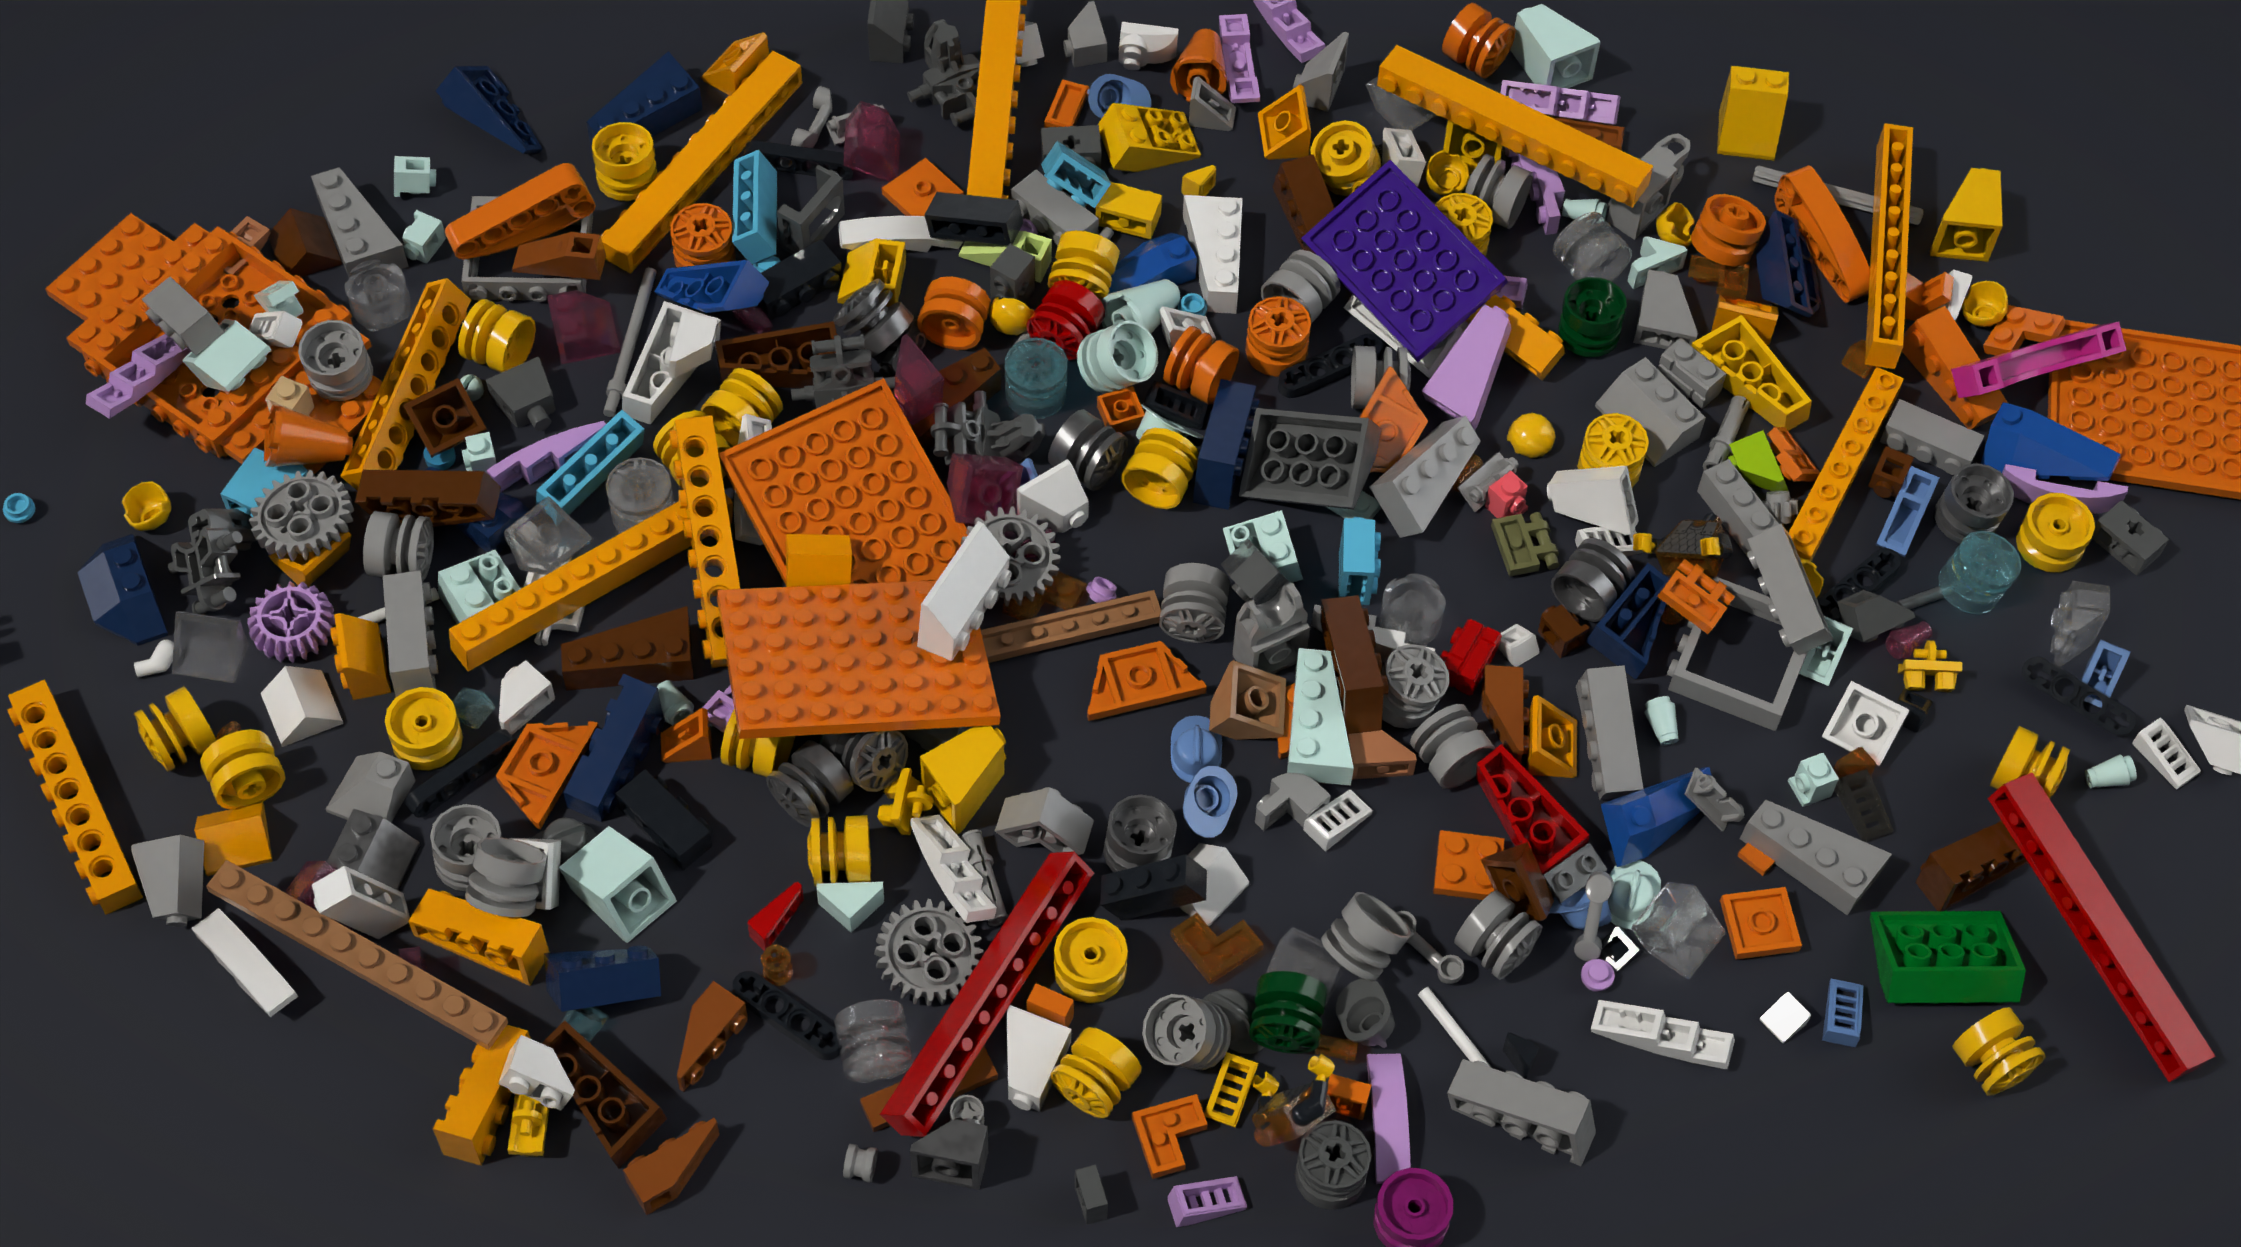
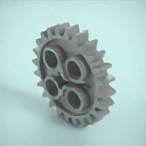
M309 470L307 475L302 477L300 471H296L295 478L290 479L285 474L283 483L280 484L273 480L274 488L272 490L262 489L265 498H255L258 507L250 509L253 517L249 519L255 539L261 548H266L269 555L276 552L278 558L282 559L288 553L291 561H294L298 554H302L304 560H307L309 552L313 551L316 556H320V548L325 547L331 550L330 542L332 540L336 542L342 541L339 532H349L346 523L353 522L351 512L354 511L351 503L352 499L342 482L338 483L335 476L327 479L325 472L322 471L315 477L313 471Z
M1011 506L1009 514H1004L1003 509L998 507L997 516L995 517L990 511H986L985 521L976 517L974 523L975 525L978 521L984 523L1010 556L1008 570L1017 579L1009 581L1005 589L1000 588L996 600L997 602L1000 597L1004 598L1005 606L1009 605L1011 598H1015L1020 606L1023 596H1026L1029 601L1033 602L1035 597L1034 591L1044 595V585L1052 586L1054 579L1051 576H1057L1059 568L1055 565L1059 564L1061 556L1055 554L1059 551L1060 544L1051 543L1055 539V532L1045 533L1048 523L1045 522L1038 525L1039 515L1037 514L1031 519L1026 518L1027 509H1024L1020 515H1016L1013 506ZM968 526L966 534L969 535L974 527ZM1011 531L1017 534L1018 538L1010 540L1003 533ZM962 537L961 545L967 537ZM1026 539H1029V540L1031 541V542H1028V543L1024 544L1023 546H1021V544H1022ZM1015 551H1016V555H1015V559H1014L1011 555L1014 554ZM1035 554L1040 560L1030 562L1025 559L1024 555Z
M928 899L925 907L921 908L919 902L914 900L911 911L904 904L901 905L900 916L892 912L889 917L890 923L883 922L881 927L883 933L878 934L876 939L880 946L876 947L874 955L882 957L877 961L876 968H886L881 979L888 980L892 978L890 990L893 991L898 987L902 988V999L909 993L913 994V1004H917L920 997H925L927 1006H930L933 997H937L939 1003L943 1005L946 1000V994L954 1000L958 995V989L961 990L978 964L979 960L977 959L981 958L984 952L983 949L976 948L980 945L981 936H971L977 926L975 924L966 926L962 917L958 918L955 916L956 909L954 907L949 912L945 911L944 901L940 902L938 908H933L931 899ZM915 927H926L930 934L921 935L916 932ZM947 942L954 943L958 946L959 951H948L944 944ZM928 949H931V950L934 951V952H932V953L930 954V956H929V955H926V954L924 953V952H926ZM909 953L913 956L914 961L905 962L900 959L898 954ZM949 964H954L955 967L952 968ZM930 969L939 970L943 977L940 979L932 978L927 971Z

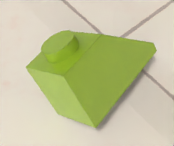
M1764 430L1729 444L1733 455L1729 456L1728 459L1738 472H1741L1742 477L1747 483L1770 491H1789Z

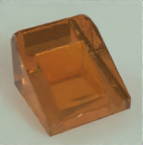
M1861 339L1850 346L1841 364L1865 379L1873 372L1876 366L1865 365L1866 341Z
M1858 747L1837 760L1834 771L1839 780L1869 779L1876 767V762L1863 747Z

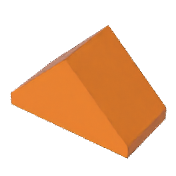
M701 708L661 732V761L672 763L712 760L711 729L707 709Z

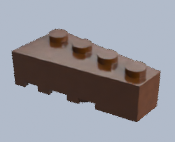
M1314 154L1281 163L1272 187L1302 250L1310 252L1312 251L1303 243L1301 238L1335 209Z
M834 321L715 341L721 383L728 378L734 369L744 368L761 376L772 387L804 388V386L813 385L814 375L810 370V357L813 356L811 340L834 339V335H837ZM834 351V352H826V353H817V355L836 353V351Z
M983 348L893 394L923 450H926L929 446H935V438L931 436V426L935 424L933 405L936 403H946L948 408L958 402H964L966 410L973 412L974 393L976 391H985L987 402L1001 390V368L987 349Z
M363 470L355 503L369 515L374 511L398 514L401 524L406 515H413L416 519L419 516L430 517L433 527L493 520L501 486L485 471Z
M1359 595L1321 599L1320 623L1326 651H1331L1346 732L1347 734L1379 731L1382 729L1383 696L1388 694L1389 689L1386 675L1381 676L1380 673L1382 671L1381 655L1379 652H1374L1376 647L1374 631L1368 630L1367 627L1369 626L1367 607L1362 608Z
M688 606L561 644L562 674L566 691L619 686L618 683L623 674L647 684L660 683L666 680H694L691 624Z
M2000 820L1994 825L1930 853L1927 861L1920 867L1921 872L1915 883L1937 911H1944L2025 865L2028 861Z
M564 1020L542 1044L553 1048L575 1089L572 1097L610 1158L619 1169L667 1120V1117L651 1098Z

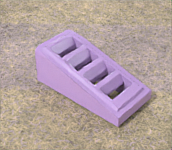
M1237 1176L1173 1186L1168 1195V1203L1176 1227L1200 1223L1240 1212L1247 1208ZM1224 1189L1228 1191L1231 1200L1229 1203H1226L1222 1191ZM1210 1193H1214L1216 1205H1213ZM1200 1196L1203 1207H1199L1196 1197Z

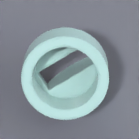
M472 374L463 376L460 381L464 389L469 385L466 392L471 401L481 398L484 388L480 378Z

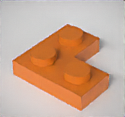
M2008 305L2005 317L1995 325L1983 344L1984 352L1997 356L2019 349L2025 339L2043 342L2057 338L2065 326L2064 316Z
M1774 427L1767 433V436L1772 441L1770 446L1777 454L1775 458L1781 464L1779 465L1780 471L1788 480L1813 482L1819 476V470L1785 427Z
M1197 1094L1132 1112V1120L1152 1179L1185 1170L1186 1164L1177 1138L1207 1130L1208 1124Z

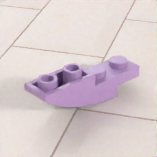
M1505 147L1506 156L1511 157L1512 160L1511 167L1516 165L1533 172V181L1529 194L1531 200L1535 201L1537 205V221L1543 225L1545 235L1556 234L1561 217L1559 209L1562 207L1565 194L1558 173Z

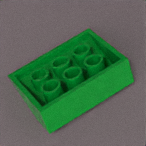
M2001 911L1870 912L1879 979L1887 1003L1970 1004L1974 1002H1995L2002 1004L2006 1002H2020L2026 969Z

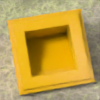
M1210 165L1185 174L1182 177V194L1206 196L1215 186L1216 166Z

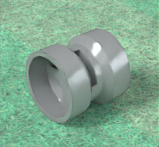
M973 1095L959 1096L951 1104V1120L962 1121L963 1119L970 1118L978 1120L984 1125V1107L982 1102Z

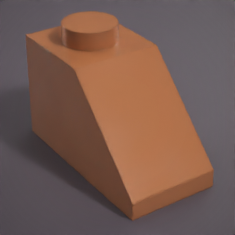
M1383 730L1347 734L1354 767L1352 779L1414 775L1417 761L1416 754Z

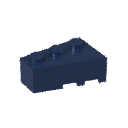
M1649 563L1646 564L1609 609L1586 640L1588 644L1617 666L1625 665L1626 673L1635 680L1647 665L1651 646L1657 634L1658 624L1666 606V603L1659 599L1657 595L1669 578Z
M632 946L628 949L544 953L546 989L561 1012L661 996L659 957L651 948L646 946Z

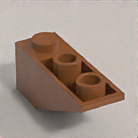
M569 232L519 245L512 271L600 280L606 259L601 235Z
M1485 665L1482 677V710L1503 746L1521 763L1522 755L1528 754L1529 735H1524V726H1528L1529 707H1523V699L1528 698L1529 680L1523 679V667Z
M715 981L709 985L691 1008L677 1072L679 1088L683 1092L690 1084L695 1085L701 1079L705 1066L712 1058L715 1060L723 1053L726 1041L733 1033L738 1034L747 1022L748 1016L745 1002Z
M715 1118L707 1122L700 1121L694 1124L688 1133L677 1139L670 1138L664 1141L658 1147V1150L648 1156L641 1155L636 1157L628 1164L627 1168L623 1169L626 1182L646 1215L679 1196L720 1135Z

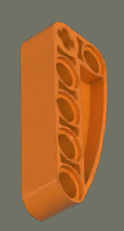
M562 163L451 222L445 228V235L458 259L476 258L518 247L519 245L552 234L589 216L595 210L596 205L575 166L570 163Z
M1808 165L1782 175L1774 199L1776 209L1798 220L1801 227L1798 230L1806 239L1817 267L1842 301L1848 303L1868 295L1870 278L1868 262L1847 219L1815 169Z

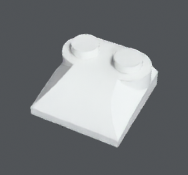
M1122 22L1119 62L1128 70H1139L1146 63L1157 64L1174 59L1177 54L1179 29Z
M1851 681L1822 738L1880 767L1894 739L1902 728L1909 709Z

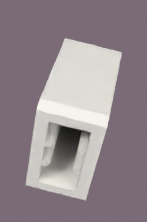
M1627 466L1556 471L1547 485V496L1553 503L1554 512L1624 535H1631L1639 522Z
M1010 1005L1007 1009L1008 1100H1011L1020 1109H1034L1040 1112L1053 1083L1051 1072L1056 1066L1060 1065V1060L1066 1055L1071 1044L1072 1029Z

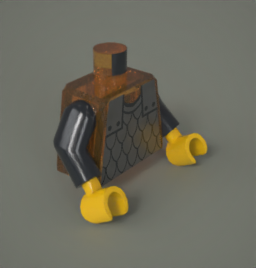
M1712 513L1706 514L1703 520L1680 521L1670 534L1662 539L1652 538V534L1635 533L1633 535V550H1643L1645 553L1656 554L1664 575H1673L1678 570L1684 576H1687L1677 569L1680 563L1686 559L1694 566L1696 564L1704 569L1703 572L1710 578H1716L1723 559H1729L1733 554L1730 537L1724 533L1721 519Z
M1320 1054L1319 1058L1312 1056L1308 1063V1069L1317 1075L1316 1080H1313L1312 1083L1277 1093L1273 1097L1272 1095L1279 1088V1082L1267 1071L1265 1072L1264 1079L1258 1075L1254 1076L1252 1085L1262 1093V1097L1258 1099V1111L1252 1116V1121L1256 1128L1254 1137L1258 1144L1270 1147L1297 1139L1336 1111L1327 1094L1329 1083L1326 1082V1079L1331 1076L1335 1069L1334 1063L1323 1054Z

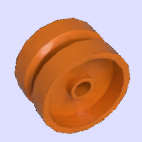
M1728 194L1713 195L1707 199L1700 214V219H1698L1691 234L1692 245L1700 254L1716 263L1727 266L1744 265L1749 262L1754 252L1756 242L1759 241L1765 228L1766 220L1762 212L1747 200Z
M953 276L935 279L927 288L924 305L917 319L918 329L924 333L929 341L943 348L967 350L975 347L981 340L984 322L989 314L991 307L990 298L981 287L966 279Z

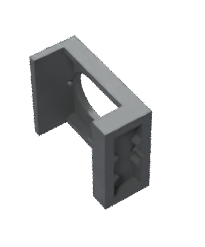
M817 165L816 179L818 192L800 212L785 204L777 211L780 246L782 249L795 254L816 241L823 240L845 215L842 177L835 171L827 170ZM824 208L831 210V214L810 237L809 225Z

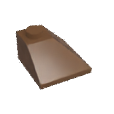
M1234 660L1231 661L1211 701L1209 731L1235 740L1280 738L1284 736L1286 678Z

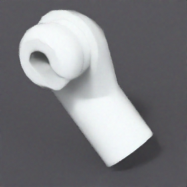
M162 640L158 643L150 659L134 662L137 678L167 671L177 653L174 643L170 640Z

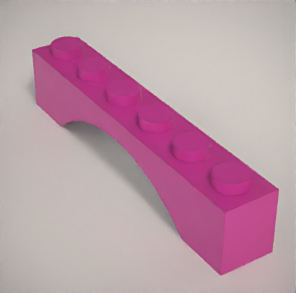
M2113 322L2090 327L1951 369L1958 398H1964L1998 390L2054 370L2126 351L2120 323Z

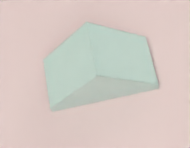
M1824 616L1833 640L1809 650L1799 674L1829 686L1853 628Z
M883 882L817 883L818 904L852 933L884 903Z

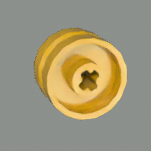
M1344 120L1331 123L1323 128L1313 140L1310 149L1311 155L1314 154L1327 189L1336 195L1349 196L1352 194V187L1356 181L1371 177L1381 168L1380 155L1371 135L1364 126L1357 122Z
M2064 493L2042 495L2030 504L2025 518L2019 527L2016 536L2018 551L2025 561L2037 569L2046 572L2069 570L2081 560L2095 529L2093 515L2088 507L2076 497Z
M428 687L406 690L397 696L387 708L385 725L394 754L397 758L409 762L412 769L429 771L440 768L453 760L461 749L463 733L454 703L445 693Z
M242 730L225 735L212 743L203 752L200 759L201 768L207 781L210 782L216 802L225 809L234 810L264 802L282 787L286 779L279 759L275 757L274 748L269 737L259 730Z
M1095 917L1077 919L1063 928L1057 936L1054 947V973L1056 982L1064 994L1075 1001L1089 1004L1103 1002L1116 995L1124 984L1128 959L1126 939L1119 928L1105 919Z

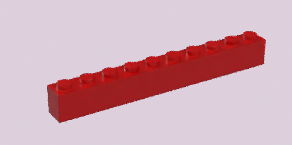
M2029 773L2003 784L1987 799L2167 1081L2176 1080L2198 1069L2214 1058L2215 1055L2207 1041L2203 1038L2034 774Z
M1075 851L1055 852L1048 855L879 1114L901 1136L925 1137L1094 875V872Z

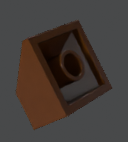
M459 378L403 405L431 458L465 442V437L487 431Z

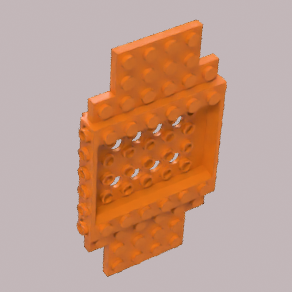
M130 213L45 288L49 297L84 320L66 339L70 346L83 354L85 368L93 376L97 377L100 375L109 383V373L129 363L132 358V351L165 334L146 315L145 312L149 308L141 299L167 278L171 277L209 311L212 317L218 319V324L224 319L236 320L248 330L254 315L266 312L254 295L279 280L293 281L299 290L294 295L304 311L297 317L302 320V326L293 347L269 346L272 350L266 355V361L259 368L251 370L244 377L245 381L239 388L229 392L220 390L215 397L203 396V391L208 387L183 362L159 385L134 403L138 407L145 406L158 421L168 422L181 437L185 438L188 436L194 440L195 444L203 452L208 453L210 451L218 458L222 456L226 458L229 455L243 464L254 447L260 450L264 449L266 428L269 429L270 424L274 422V420L268 419L269 409L265 398L281 376L309 387L314 404V409L309 414L310 417L347 430L348 437H354L362 429L382 384V381L373 375L367 389L355 398L346 401H330L320 397L313 390L298 354L299 342L305 332L317 323L327 320H341L352 324L350 311L341 304L337 306L321 290H313L307 286L300 276H292L285 271L280 263L275 260L271 262L256 247L247 246L237 239L238 236L231 231L228 233L219 226L212 232H208L194 223L175 241H172ZM242 258L247 261V264L236 275L224 273V269L227 266L233 268ZM229 298L239 300V304L235 308L226 309L223 307V303ZM360 333L365 348L368 350L372 347L370 339ZM327 462L303 464V466L308 471L312 470L315 474Z

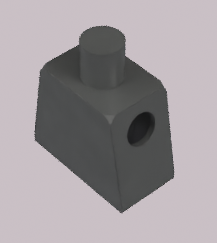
M539 357L486 379L491 400L516 427H523L531 423L536 431H542L550 426L551 419L548 415L554 413L556 408Z

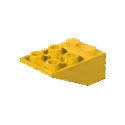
M1112 103L1097 124L1099 125V133L1109 160L1115 170L1140 172L1197 159L1201 156L1184 112Z

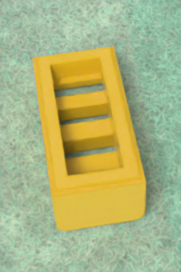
M1226 1052L1204 1113L1206 1118L1236 1128L1256 1074L1258 1063ZM1229 1067L1247 1073L1246 1079L1227 1073ZM1226 1079L1243 1085V1087L1239 1091L1223 1085V1082ZM1220 1091L1238 1097L1237 1104L1218 1097ZM1215 1104L1234 1110L1233 1115L1230 1116L1213 1110Z

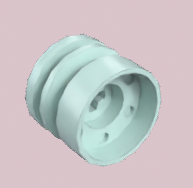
M1128 320L1087 335L1081 341L1078 348L1077 364L1080 374L1087 385L1097 392L1106 394L1148 380L1155 373L1158 364V350L1155 340L1148 329L1138 322Z

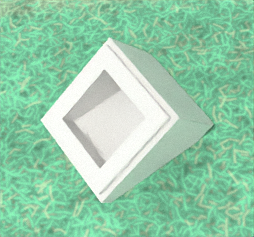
M1515 624L1501 632L1502 638L1499 650L1513 666L1518 667L1539 654L1536 635L1519 624Z
M1787 992L1760 1018V1021L1784 1044L1807 1025L1811 1014Z

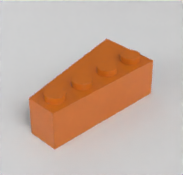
M1946 306L1917 319L1904 333L1902 352L1968 429L1973 430L1995 418L2002 403H2008L2000 389L1981 395L1958 398L1951 369L1980 361V358Z

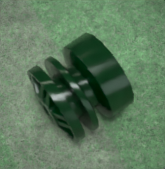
M1600 277L1579 279L1567 288L1558 325V335L1563 340L1562 344L1574 354L1584 357L1603 356L1616 348L1620 339L1622 322L1627 307L1626 296L1621 288L1613 282Z
M1273 971L1261 975L1257 981L1255 993L1256 1008L1252 1012L1253 1022L1250 1024V1038L1258 1045L1277 1052L1298 1054L1315 1050L1320 1043V1031L1322 1030L1320 1017L1325 1011L1326 986L1321 981L1298 972Z

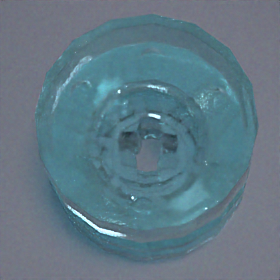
M1029 338L1019 341L1008 351L1005 357V398L1009 407L1018 415L1032 414L1035 419H1042L1054 415L1063 407L1067 399L1068 359L1063 349L1055 342L1044 338Z
M1972 532L1963 538L1955 549L1954 554L1949 557L1938 576L1939 588L1944 597L1954 607L1967 613H1987L1999 603L2005 592L2018 578L2022 568L2020 556L2015 547L2005 538L1993 532Z

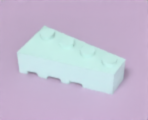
M1299 648L1287 773L1304 774L1320 783L1351 786L1354 767L1331 651Z

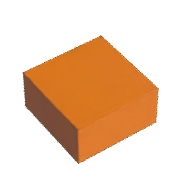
M1133 386L1097 396V408L1105 426H1111L1116 432L1120 433L1139 427L1145 413Z
M1036 983L1027 999V1012L1069 1027L1074 1017V1000Z
M1331 1074L1328 1080L1325 1110L1363 1120L1372 1085Z

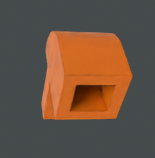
M1907 272L1905 319L1916 321L1950 302L1954 277L1944 272L1923 283Z

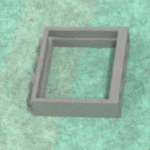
M472 196L470 212L499 196ZM593 213L571 225H581L580 233L592 234ZM480 257L464 259L461 282L464 294L470 299L477 301L481 299L504 301L533 300L537 302L544 300L564 302L585 301L587 279L477 277Z
M1714 576V581L1718 583L1720 580L1727 586L1726 589L1735 595V598L1729 604L1730 606L1782 625L1780 620H1774L1769 610L1768 604L1772 603L1771 597ZM1689 621L1687 627L1692 628L1689 636L1683 634L1677 652L1682 653L1679 661L1676 659L1672 660L1667 675L1672 677L1668 690L1776 731L1807 652L1798 655L1794 650L1772 704L1686 671L1702 633L1700 628Z

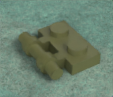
M1540 512L1531 514L1529 516L1531 523L1526 524L1522 513L1492 519L1491 527L1509 577L1539 571V560L1545 561L1549 570L1560 566L1557 558L1559 555L1557 546L1551 542L1549 536L1550 527L1548 522L1543 520ZM1531 537L1537 538L1539 546H1533Z

